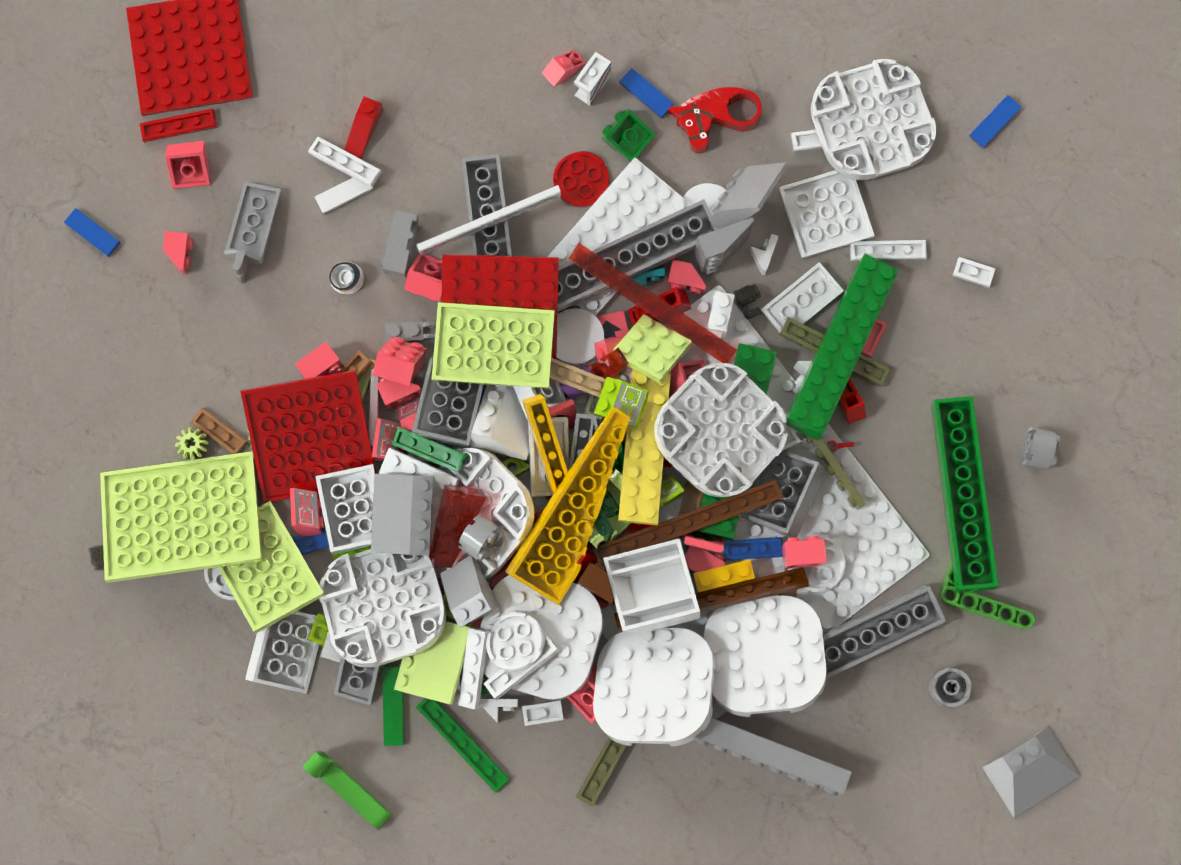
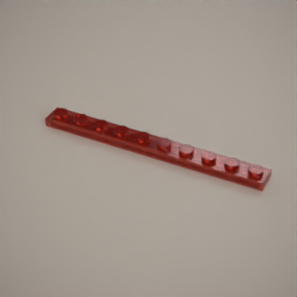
M578 242L569 255L568 259L680 335L691 340L693 344L721 363H728L737 351L736 348L580 242Z

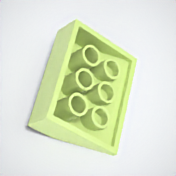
M446 621L441 636L430 648L421 653L402 658L394 690L452 705L464 663L468 629L470 627L464 626L459 628L458 624Z

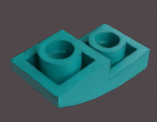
M655 269L640 274L626 284V288H631V291L643 290L642 287L647 285L646 279H649V282L661 281V277L665 276V269Z

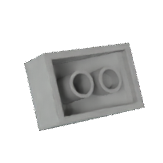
M471 555L440 573L450 611L459 628L470 625L500 607L476 560Z
M341 657L334 695L371 705L383 665L359 667Z

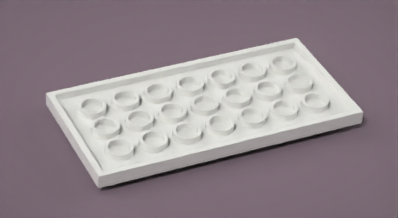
M634 158L548 257H559L560 266L684 209L691 204L638 159ZM627 281L576 304V306L597 316Z

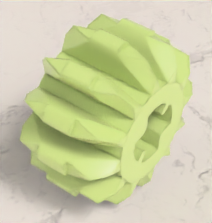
M190 427L188 433L182 430L181 433L184 436L176 437L180 441L175 444L176 447L180 448L177 452L180 455L183 454L184 459H188L190 456L191 460H195L196 455L199 458L202 457L201 450L207 452V449L203 446L208 445L209 442L204 440L206 434H200L201 430L198 428L194 431ZM189 442L196 443L195 446L188 445Z

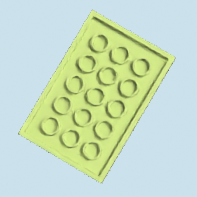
M438 302L432 380L549 389L555 311Z
M271 501L258 507L262 561L218 567L255 634L325 596Z

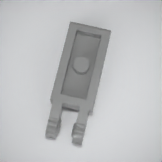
M436 322L385 323V342L387 343L393 337L402 338L405 342L434 340L435 333L424 334V328H436Z

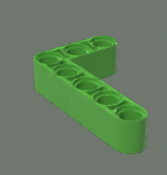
M950 559L939 596L942 603L1020 630L1033 626L1035 619L1032 613L971 592L955 594L954 581L951 579L952 564ZM947 590L954 594L952 601L947 600L945 597ZM965 597L972 599L971 607H967L964 604ZM984 603H988L991 606L990 613L983 611L982 606ZM1003 609L1008 610L1010 614L1007 620L1001 616ZM1022 615L1028 618V624L1026 626L1020 623V617Z
M316 751L302 766L314 778H321L376 829L380 830L392 816L380 802L323 751Z

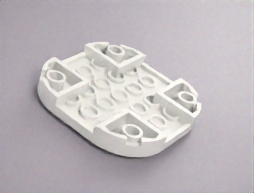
M877 59L873 60L872 64L838 73L836 71L820 82L812 98L811 117L827 160L840 174L856 180L873 179L912 167L922 161L930 151L936 136L935 120L931 118L921 92L920 80L908 66L904 67L896 63L895 60Z
M713 363L694 372L660 409L654 428L655 440L662 455L698 490L714 497H729L747 490L768 464L781 453L787 440V420L780 405L776 401H772L749 379L744 370L729 363Z
M479 448L457 449L467 454L461 473L443 466L439 467V470L451 474L460 480L430 551L447 569L470 556L458 547L461 545L459 540L469 524L472 526L476 522L473 519L477 515H482L500 527L504 532L501 539L493 545L495 550L489 558L485 556L482 561L475 559L485 579H488L501 570L529 535L534 522V505L527 488L492 453Z
M371 549L350 556L345 554L334 560L327 567L328 570L324 577L321 578L319 586L325 596L319 599L323 606L331 643L341 657L353 665L377 667L421 653L430 648L439 639L444 630L446 607L435 568L428 555L371 552Z
M510 575L502 579L492 591L500 607L483 617L480 629L490 632L502 616L516 612L524 613L534 618L540 624L544 635H547L559 650V652L512 689L552 700L563 699L579 691L591 674V667L604 628L603 611L595 596L584 587L572 583L560 604L557 605ZM486 652L484 674L490 679L501 668L490 659Z
M791 596L764 597L716 609L708 619L704 630V640L710 647L716 662L712 697L727 712L744 717H751V714L781 711L794 713L811 706L818 696L822 694L826 684V662L822 626L818 615L806 602Z
M661 628L646 633L621 632L612 637L605 644L598 658L593 701L596 721L604 733L613 741L632 746V743L680 746L693 741L696 735L706 729L713 712L711 705L716 662L707 642L697 633L684 628Z

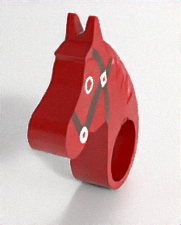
M724 87L694 96L681 106L669 107L668 112L677 119V127H680L687 133L691 150L701 154L708 149V135L713 124L741 132L749 131L759 123L762 106L759 97L752 91L737 87ZM738 100H748L756 106L757 113L751 120L740 122L734 120L729 115L728 106Z

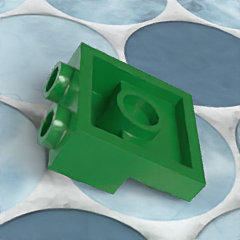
M626 109L624 111L620 110L614 116L616 121L612 126L609 124L602 131L604 135L601 139L631 162L640 155L656 133L631 110Z

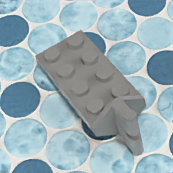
M244 181L224 252L225 257L235 261L232 268L239 283L246 281L245 277L249 265H260L263 262L282 194L281 189Z

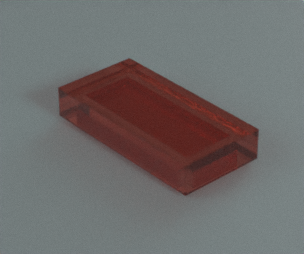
M618 347L589 367L595 375L605 379L628 365L629 362Z

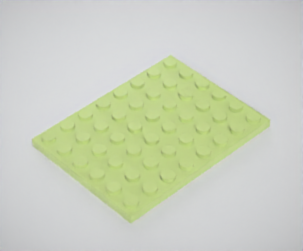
M253 451L100 473L104 572L107 583L262 561Z

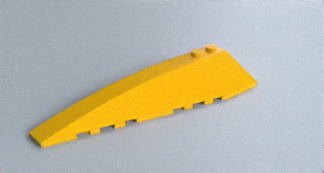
M614 406L553 494L505 571L516 580L557 605L560 604L580 571L581 564H577L582 555L585 556L587 544L592 535L593 526L607 490L606 486L611 477L615 459H617L618 450L630 420V416Z

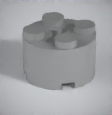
M1030 427L1027 431L1030 435L1028 438H1024L1022 444L1021 458L1024 459L1022 464L1047 470L1050 465L1054 466L1056 463L1057 455L1055 450L1060 443V436L1056 435L1055 432Z
M477 515L473 519L476 522L472 526L469 524L459 540L461 545L458 547L478 561H482L485 556L489 558L495 550L493 545L501 539L504 532L500 527L482 515Z
M945 668L937 671L928 683L931 698L942 707H958L964 704L970 696L971 681L965 672L956 668ZM947 683L953 684V692L947 691Z

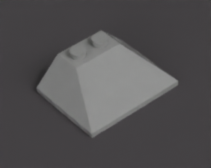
M1048 726L1005 755L997 757L982 766V769L1013 818L1080 777Z

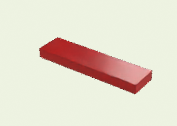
M213 108L139 123L144 143L217 128Z

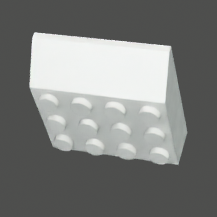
M680 539L603 558L623 632L646 633L700 619V609Z

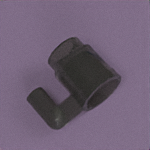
M755 283L733 291L734 298L746 319L762 314L759 307L752 310L748 307V304L755 302L756 299L761 297Z
M103 545L88 548L94 571L104 570Z

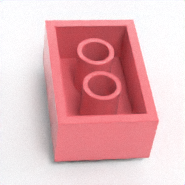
M399 337L390 338L377 353L372 375L410 386L422 370L427 348L422 347L421 344L416 342H405L404 339Z

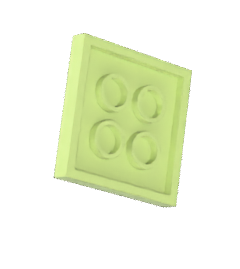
M643 314L614 348L611 357L660 384L691 347L692 341Z

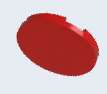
M587 151L575 152L564 156L558 162L553 174L554 187L558 185L561 191L560 198L565 203L574 207L592 206L607 190L610 182L609 172L604 161L597 155Z

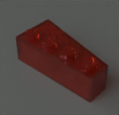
M444 484L429 555L433 566L452 568L461 550L458 547L461 545L459 543L460 537L469 524L471 526L474 524L475 521L473 519L479 514L487 498L482 489Z

